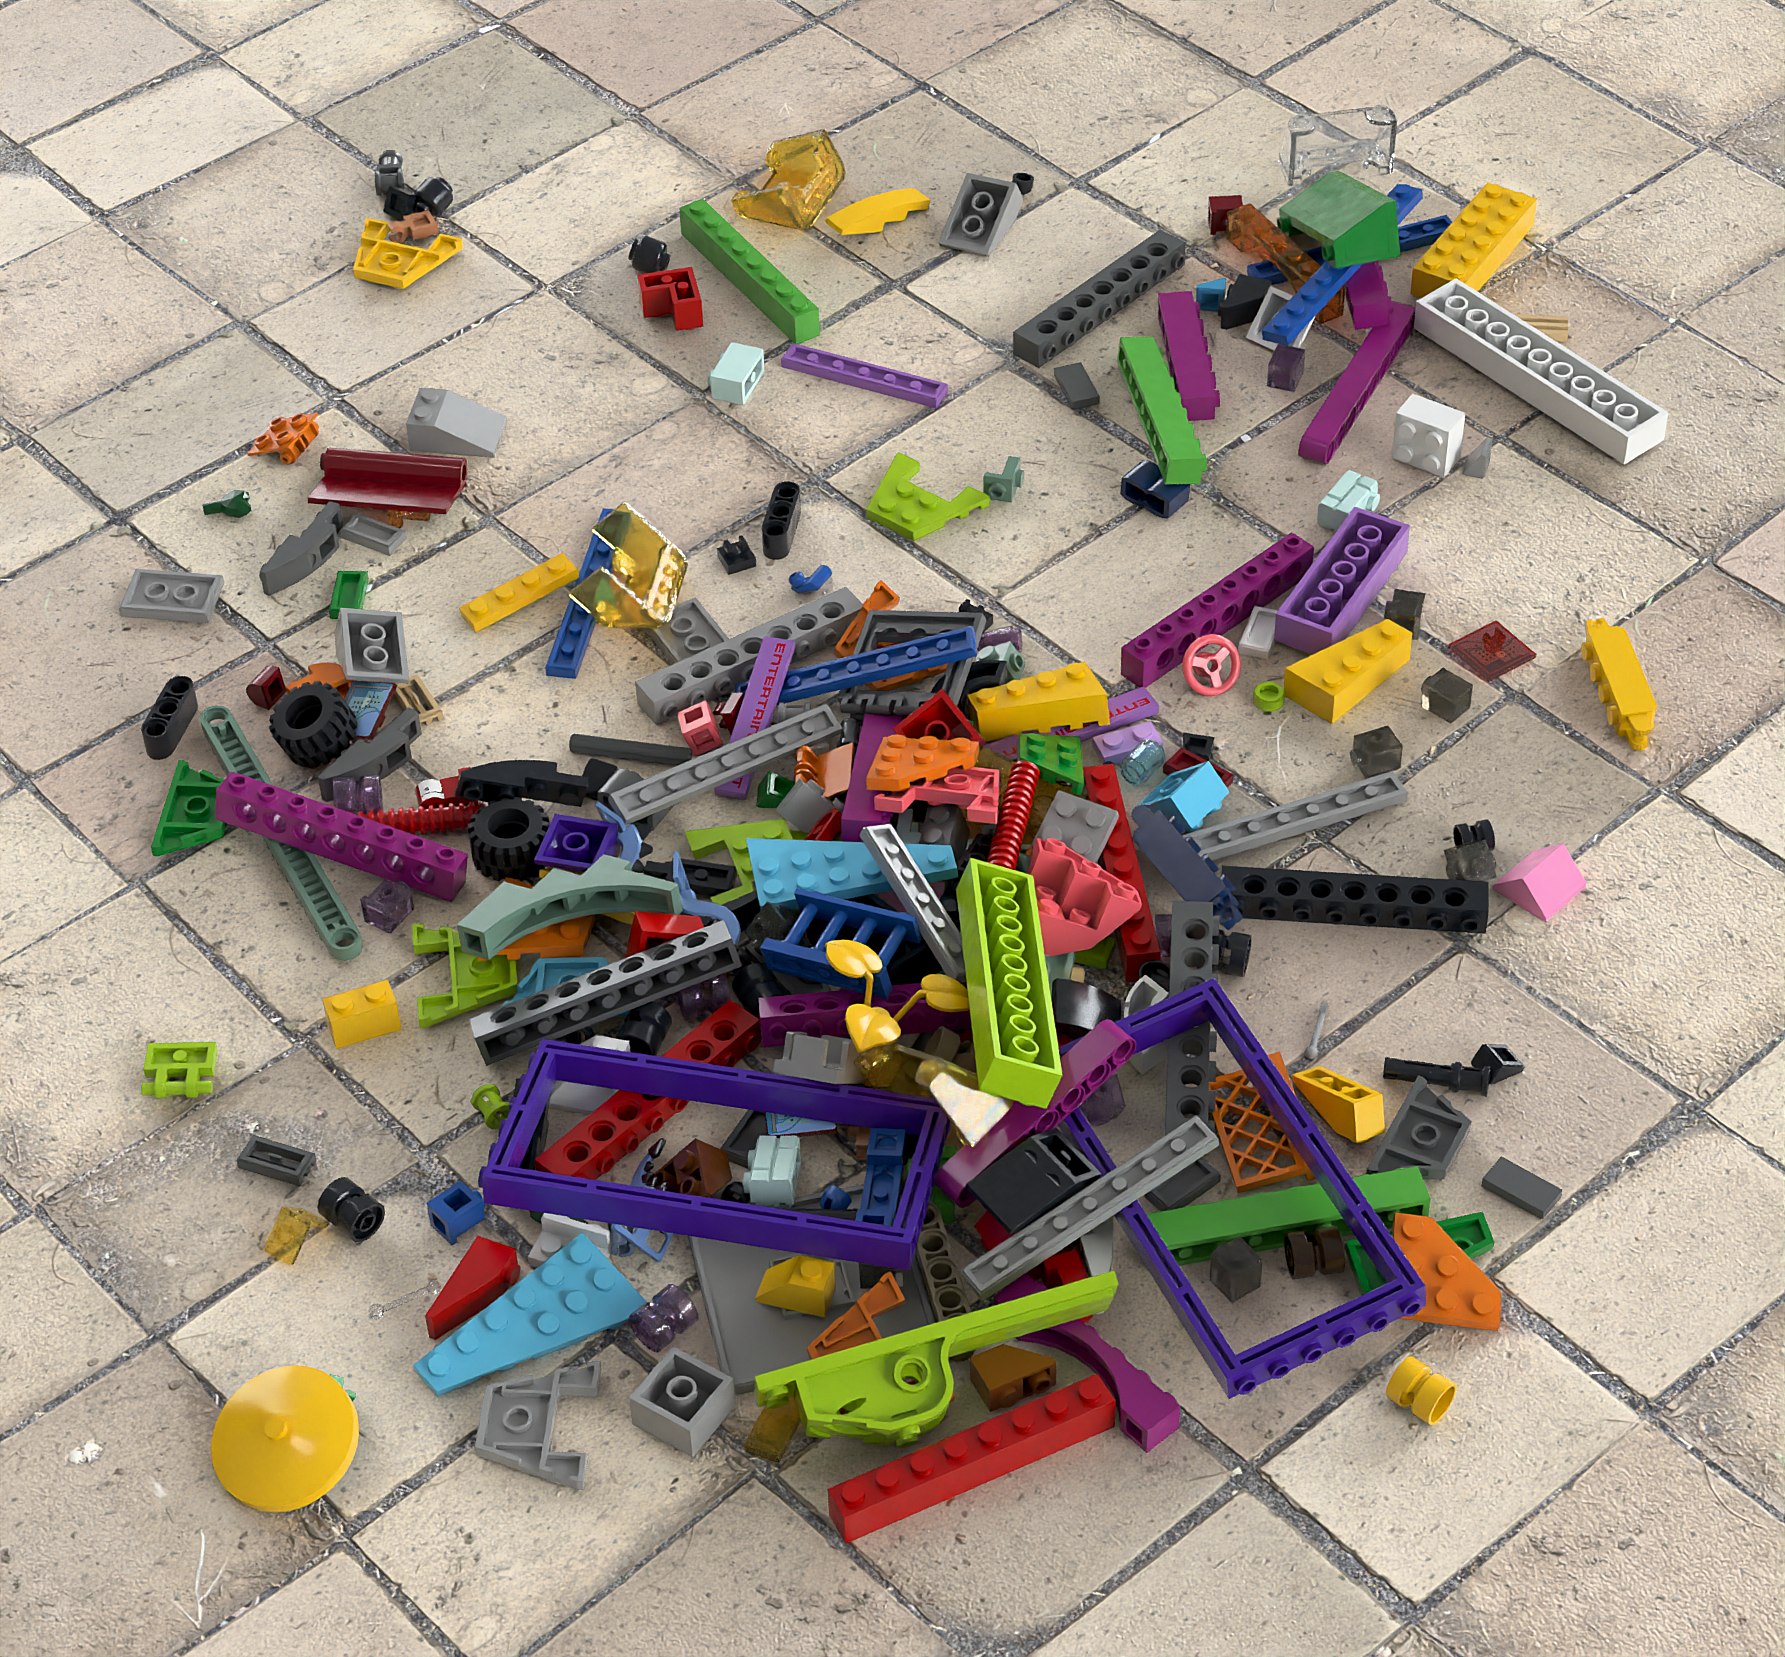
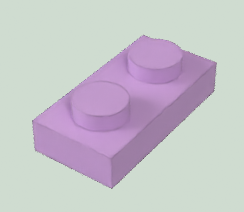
M1149 721L1092 737V747L1102 764L1107 761L1116 764L1163 751V741L1152 722Z

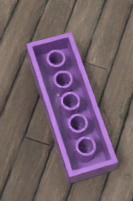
M1354 507L1277 611L1274 641L1313 655L1346 639L1407 554L1410 525Z

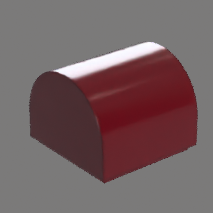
M272 665L266 666L246 687L249 699L255 705L267 710L287 691L279 667Z

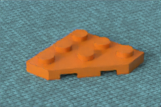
M903 735L883 737L866 777L867 790L902 791L910 788V782L920 778L924 782H930L948 776L947 770L960 766L962 770L973 768L979 755V742L970 741L966 738L938 740L933 736H925L920 739L906 738Z
M1395 1213L1392 1237L1426 1285V1306L1422 1307L1419 1312L1412 1316H1403L1399 1319L1498 1331L1501 1315V1291L1432 1217Z

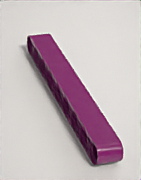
M1392 301L1393 313L1388 314L1389 325L1373 327L1304 432L1298 449L1300 457L1324 464L1330 462L1412 333L1416 307Z

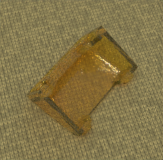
M826 129L773 141L765 156L766 164L773 174L760 191L750 193L747 190H740L735 193L731 202L735 211L744 218L797 230L810 228L838 190L846 174L843 161Z
M895 1043L867 1049L861 1052L853 1061L873 1089L934 1098L958 1130L956 1133L963 1144L974 1147L1011 1108L1014 1102L1012 1099L1001 1096L994 1097L979 1091L977 1073L943 1058Z

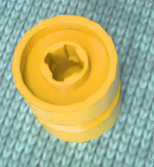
M1409 1356L1393 1373L1388 1382L1385 1395L1403 1408L1411 1406L1413 1415L1429 1425H1434L1449 1409L1456 1395L1457 1385L1440 1373L1431 1375L1429 1366L1415 1357Z

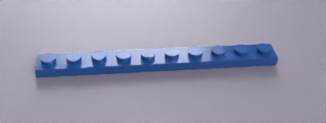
M1397 184L1387 195L1396 201L1398 225L1423 199L1422 189L1411 187L1408 184ZM1325 261L1262 329V340L1288 346L1362 264L1334 268L1328 261Z

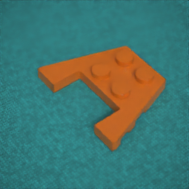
M882 580L876 584L874 591L862 605L861 611L855 620L851 622L836 645L833 655L838 659L853 655L869 610H892L899 604L900 597ZM878 642L876 649L901 643ZM948 664L866 683L865 685L872 691H890L944 673Z
M506 877L504 881L529 889L534 887L512 878ZM596 914L576 917L541 928L509 944L496 955L507 954V960L520 959L521 954L539 953L540 958L583 956L596 920ZM481 957L477 958L478 961H490Z
M891 1271L884 1274L871 1290L866 1291L857 1300L855 1305L843 1316L836 1319L807 1347L806 1352L810 1360L882 1339L873 1319L905 1304V1298ZM912 1380L907 1384L913 1385L917 1384V1382L915 1380ZM952 1393L950 1403L955 1400L954 1393ZM843 1408L838 1410L841 1415L849 1413Z

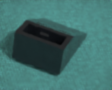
M1053 1128L1026 1139L966 1183L965 1188L1011 1235L1021 1231L1100 1179L1102 1173L1057 1128Z

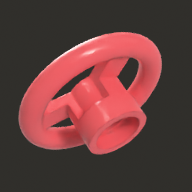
M1216 634L1204 635L1193 641L1186 650L1182 665L1183 675L1188 685L1198 694L1203 696L1220 695L1230 690L1239 677L1241 669L1239 653L1234 644L1227 638ZM1218 644L1221 646L1215 654L1201 652L1194 656L1204 645ZM1229 654L1231 658V671L1226 681L1221 683L1219 675L1221 662ZM1209 660L1212 662V667L1210 670L1207 669V663ZM1192 667L1198 676L1210 678L1212 687L1201 685L1195 679Z

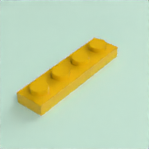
M562 552L459 607L460 614L475 632H478L579 578L578 569Z

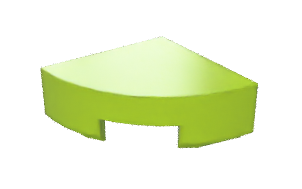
M1105 937L1091 949L1076 951L1074 962L1107 969L1116 947V938Z

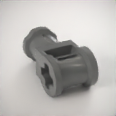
M385 150L379 156L380 165H377V172H375L377 196L388 192L389 186H397L404 189V177L401 167L403 158L395 150ZM388 157H391L390 163H388Z

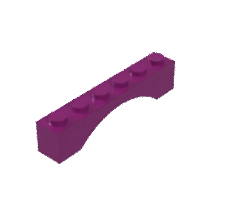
M1025 1273L994 1296V1306L1048 1289L1043 1283L1034 1281ZM1080 1319L1015 1337L1018 1341L1038 1343L1056 1348L1075 1357L1095 1374L1098 1373L1116 1400L1115 1405L1119 1414L1120 1430L1146 1453L1179 1428L1180 1406L1175 1397L1168 1392L1164 1393L1152 1382L1150 1376L1145 1371L1135 1368L1127 1361L1125 1355L1118 1348H1112L1100 1337L1094 1327L1085 1325Z

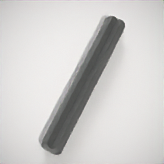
M572 734L569 740V749L574 753L677 766L692 760V750L686 747L582 734Z

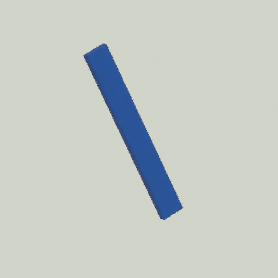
M1447 215L1398 227L1400 253L1434 244L1450 226L1452 221ZM1322 247L1286 255L1280 259V262L1274 264L1270 260L1248 265L1247 274L1251 277L1272 281L1271 286L1311 276L1325 262L1322 255Z
M602 509L582 564L579 578H577L546 664V676L577 678L596 624L593 605L594 597L601 578H606L610 584L632 521V511Z
M972 626L787 671L777 705L781 702L785 704L977 657L975 631ZM749 681L735 684V693H743L745 696Z

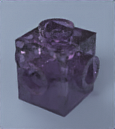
M1117 1074L1108 1078L1078 1106L1090 1126L1104 1125L1110 1120L1116 1119L1126 1107Z

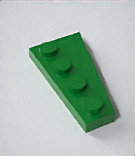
M1483 1212L1436 1221L1471 1260L1493 1249L1495 1242ZM1357 1239L1346 1241L1344 1249L1361 1296L1387 1284Z

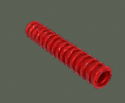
M1024 760L1017 761L1011 767L987 863L1012 870L1016 869L1023 835L1025 834L1040 774L1038 767L1034 763Z
M479 801L477 805H474V802H469V805L465 806L464 803H459V806H454L453 803H450L449 807L439 804V808L429 805V809L419 806L417 810H414V807H409L405 811L403 807L399 808L398 811L390 808L388 812L379 809L378 813L369 810L368 814L359 811L357 815L416 835V832L425 835L426 831H431V834H435L436 830H441V833H446L447 829H451V832H456V829L461 828V831H466L468 824L471 823L470 818L472 815L478 814L477 809L481 806L486 807V804L482 801Z

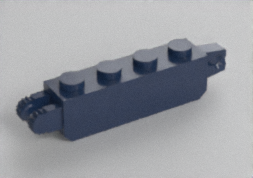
M1145 804L1138 805L1132 809L1131 817L1139 826L1134 831L1132 839L1183 900L1213 902V916H1220L1219 924L1227 930H1230L1236 923L1240 922L1243 919L1237 908V905L1240 903L1232 895L1236 888L1224 874L1220 877L1216 876L1215 872L1219 868L1207 854L1202 858L1198 855L1202 849L1190 835L1185 839L1182 837L1181 834L1185 832V829L1174 816L1168 820L1160 810L1154 814Z

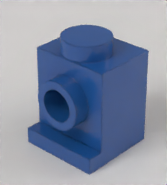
M461 1180L426 1203L430 1225L450 1245L457 1243L458 1236L485 1219L483 1197L476 1189L470 1190Z

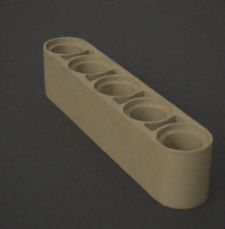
M929 1202L915 1254L934 1319L937 1323L971 1313V1309L940 1210L937 1205ZM975 1350L951 1356L949 1359L956 1362L968 1360L973 1356Z

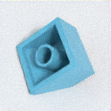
M1207 761L1169 774L1138 805L1145 804L1154 814L1160 810L1168 820L1174 816L1187 833H1192L1203 825L1202 819L1206 815L1214 813L1222 806L1221 800L1230 792L1210 762Z

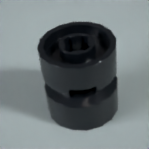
M1219 929V936H1212V944H1219L1218 965L1212 964V972H1217L1220 968H1223L1225 974L1245 977L1252 935L1232 932L1229 936H1226L1224 930ZM1225 948L1231 950L1228 957L1224 956Z
M754 963L746 966L737 973L732 982V990L744 1006V1009L760 1019L759 998L787 995L783 987L777 983V978L772 970H768L767 965L764 963Z
M656 1002L646 1003L629 1011L616 1039L629 1041L630 1052L656 1056L662 1041L672 1025V1017L663 1006Z
M341 1177L330 1183L318 1200V1213L334 1226H338V1229L354 1242H363L369 1239L380 1228L384 1220V1206L368 1193L365 1194L364 1190L348 1177Z

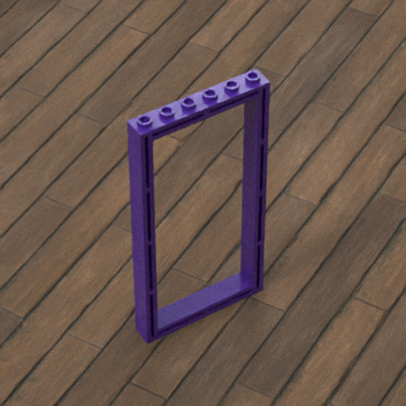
M1212 978L1114 1023L1136 1041L1137 1046L1134 1052L1136 1054L1210 1021L1387 1282V1284L1235 1355L1138 1200H1135L1114 1214L1228 1399L1239 1394H1248L1258 1385L1270 1379H1279L1290 1370L1304 1363H1313L1329 1351L1338 1347H1347L1357 1338L1367 1333L1381 1331L1389 1323L1403 1316L1408 1317L1416 1314L1422 1307L1426 1306V1285L1216 979ZM1083 1037L1058 1047L1060 1058ZM1079 1107L1058 1124L1063 1135L1102 1173L1101 1177L1117 1168Z
M542 1039L537 1051L530 1054L527 1074H522L520 1077L517 1097H512L510 1100L509 1116L507 1120L503 1119L500 1123L499 1139L497 1143H492L490 1146L488 1164L480 1169L478 1187L483 1188L485 1204L910 1271L933 1191L934 1178L939 1170L951 1128L952 1101ZM556 1080L866 1128L906 1129V1134L920 1136L893 1227L519 1168Z

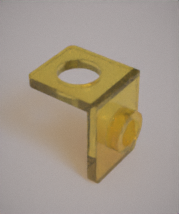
M282 1207L265 1244L264 1251L289 1265H293L310 1227L327 1228L329 1222L303 1208Z

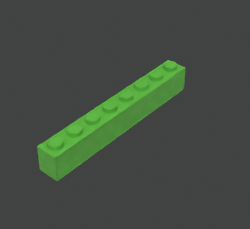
M704 199L693 201L679 208L681 234L793 343L800 344L820 335L819 308Z
M1120 337L1117 364L1165 484H1200L1202 472H1206L1207 458L1200 450L1199 439L1195 438L1193 424L1189 423L1187 419V410L1182 407L1180 393L1175 390L1174 378L1170 377L1168 373V364L1162 359L1161 348L1157 347L1154 337Z
M1418 1166L1397 1168L1392 1171L1371 1175L1363 1174L1352 1178L1386 1229L1393 1228L1395 1213L1429 1216L1431 1198ZM1320 1184L1303 1187L1295 1186L1286 1190L1269 1193L1261 1192L1252 1196L1223 1199L1218 1202L1188 1205L1184 1208L1154 1211L1147 1214L1179 1266L1284 1247V1235L1288 1232L1306 1230L1312 1235L1315 1228L1335 1225L1339 1229L1341 1237L1354 1235Z

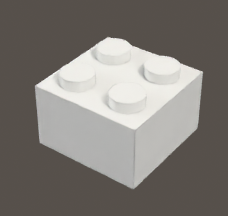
M1412 394L1396 412L1392 458L1445 478L1461 457L1465 413Z

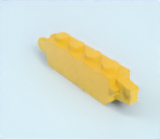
M1604 618L1586 620V642H1583L1581 645L1582 658L1584 661H1588L1591 680L1596 682L1598 686L1599 700L1606 705L1608 723L1614 725L1618 737H1626L1629 746L1633 750H1645L1649 743L1647 734L1654 728L1657 704L1626 629L1619 626L1610 627Z

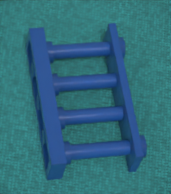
M797 888L794 895L801 914L787 937L781 941L766 938L760 947L768 970L865 994V977L852 978L836 971L826 958L825 944L836 938L843 925L859 929L852 941L866 945L872 933L882 934L889 937L878 954L882 962V969L878 973H871L873 975L872 996L887 999L893 988L886 967L902 940L918 944L922 940L916 917L905 912L898 913L823 895L817 891ZM813 918L829 922L814 948L798 946Z

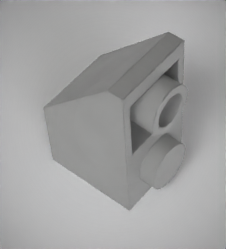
M799 778L776 809L780 815L803 832L808 833L815 823L829 810L837 808L843 814L845 804L837 798L831 802L823 796L826 790L812 779L806 783Z

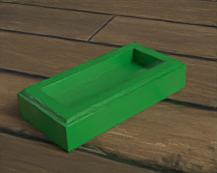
M368 571L337 572L329 608L330 619H338L340 608H363L369 581Z

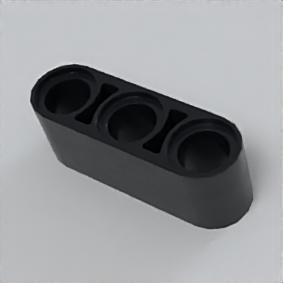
M784 481L774 487L762 524L763 554L772 560L785 558L789 554L801 516L800 487L794 482Z
M187 676L171 678L165 684L142 724L141 731L146 752L152 759L161 760L171 756L198 709L195 688L191 678Z

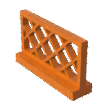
M1280 1051L1268 1054V1057L1295 1094ZM1243 1070L1216 1077V1082H1209V1091L1223 1087L1233 1090L1227 1100L1215 1096V1112H1211L1215 1121L1237 1193L1301 1175L1306 1176L1307 1182L1316 1179L1273 1114L1271 1113L1267 1117L1255 1112L1263 1099L1256 1089L1246 1086L1250 1080ZM1241 1093L1254 1098L1248 1108L1234 1104ZM1228 1111L1242 1116L1236 1126L1222 1122ZM1250 1119L1264 1124L1257 1135L1243 1130ZM1271 1128L1284 1132L1278 1144L1264 1138ZM1237 1137L1251 1142L1244 1153L1231 1148ZM1258 1146L1272 1151L1266 1162L1252 1157ZM1280 1154L1293 1159L1295 1165L1285 1168H1279L1273 1164ZM1246 1164L1260 1169L1256 1176L1241 1180L1240 1172Z

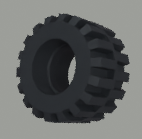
M314 681L312 685L309 682L303 683L299 688H292L288 695L284 694L280 698L281 702L274 706L273 711L275 713L270 715L269 719L271 723L269 729L273 735L272 737L295 764L298 763L302 767L310 765L314 768L318 767L320 763L324 765L331 763V759L339 758L341 752L350 747L349 741L355 738L356 732L354 730L357 728L355 713L339 692L328 683L322 684L321 681Z
M505 797L501 798V801L496 802L493 800L488 802V806H481L477 809L478 814L472 815L470 818L471 823L468 824L471 854L474 866L477 870H481L482 875L485 877L492 876L495 881H500L506 877L522 881L526 880L529 875H537L539 869H545L546 866L537 865L534 862V858L550 825L547 813H544V809L540 805L535 806L534 801L529 799L522 801L520 797H515L514 799Z

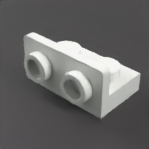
M544 1213L541 1217L543 1230L528 1255L529 1266L539 1267L582 1232L609 1259L612 1253L610 1233L596 1224L589 1225L572 1220L567 1216Z

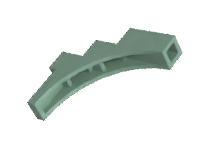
M603 854L582 875L553 868L532 889L503 882L457 924L462 952L490 960L506 946L525 935L551 924L576 917L635 911L679 915L683 910L679 885L677 883L632 871L630 861Z

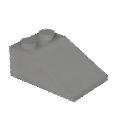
M967 173L938 244L989 257L1015 223L1024 199L1017 184Z
M419 388L406 422L410 451L494 458L507 423V417L449 390Z
M340 608L334 635L336 655L346 680L408 684L409 673L402 612Z

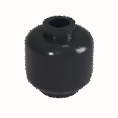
M441 177L426 178L414 192L416 195V210L418 212L429 210L432 216H441L453 201L451 185Z
M646 235L642 236L640 240H634L628 256L632 267L643 273L659 272L660 269L666 270L671 255L667 254V244Z

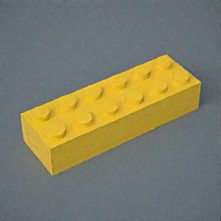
M1487 182L1413 267L1410 295L1423 298L1456 278L1478 292L1534 226L1537 198Z

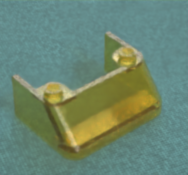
M624 501L593 526L592 531L614 549L612 565L616 572L627 578L625 585L603 566H600L569 592V596L604 627L610 629L661 628L672 618L688 568V561L684 553Z

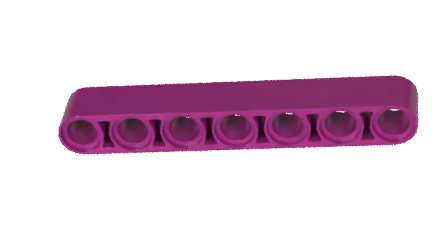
M1104 1020L1097 1024L1060 1058L1062 1077L1047 1108L1034 1105L1027 1106L1014 1100L938 1170L934 1178L935 1186L960 1208L971 1205L977 1199L965 1188L966 1183L1029 1137L1053 1129L1132 1057L1136 1050V1041L1111 1020Z

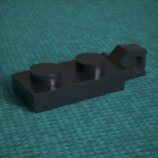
M681 858L690 890L694 891L695 894L716 896L733 889L737 877L735 866ZM673 859L665 863L647 861L644 875L675 883L673 879Z

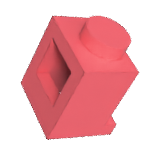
M706 700L678 712L682 735L692 750L694 757L723 745L716 718Z

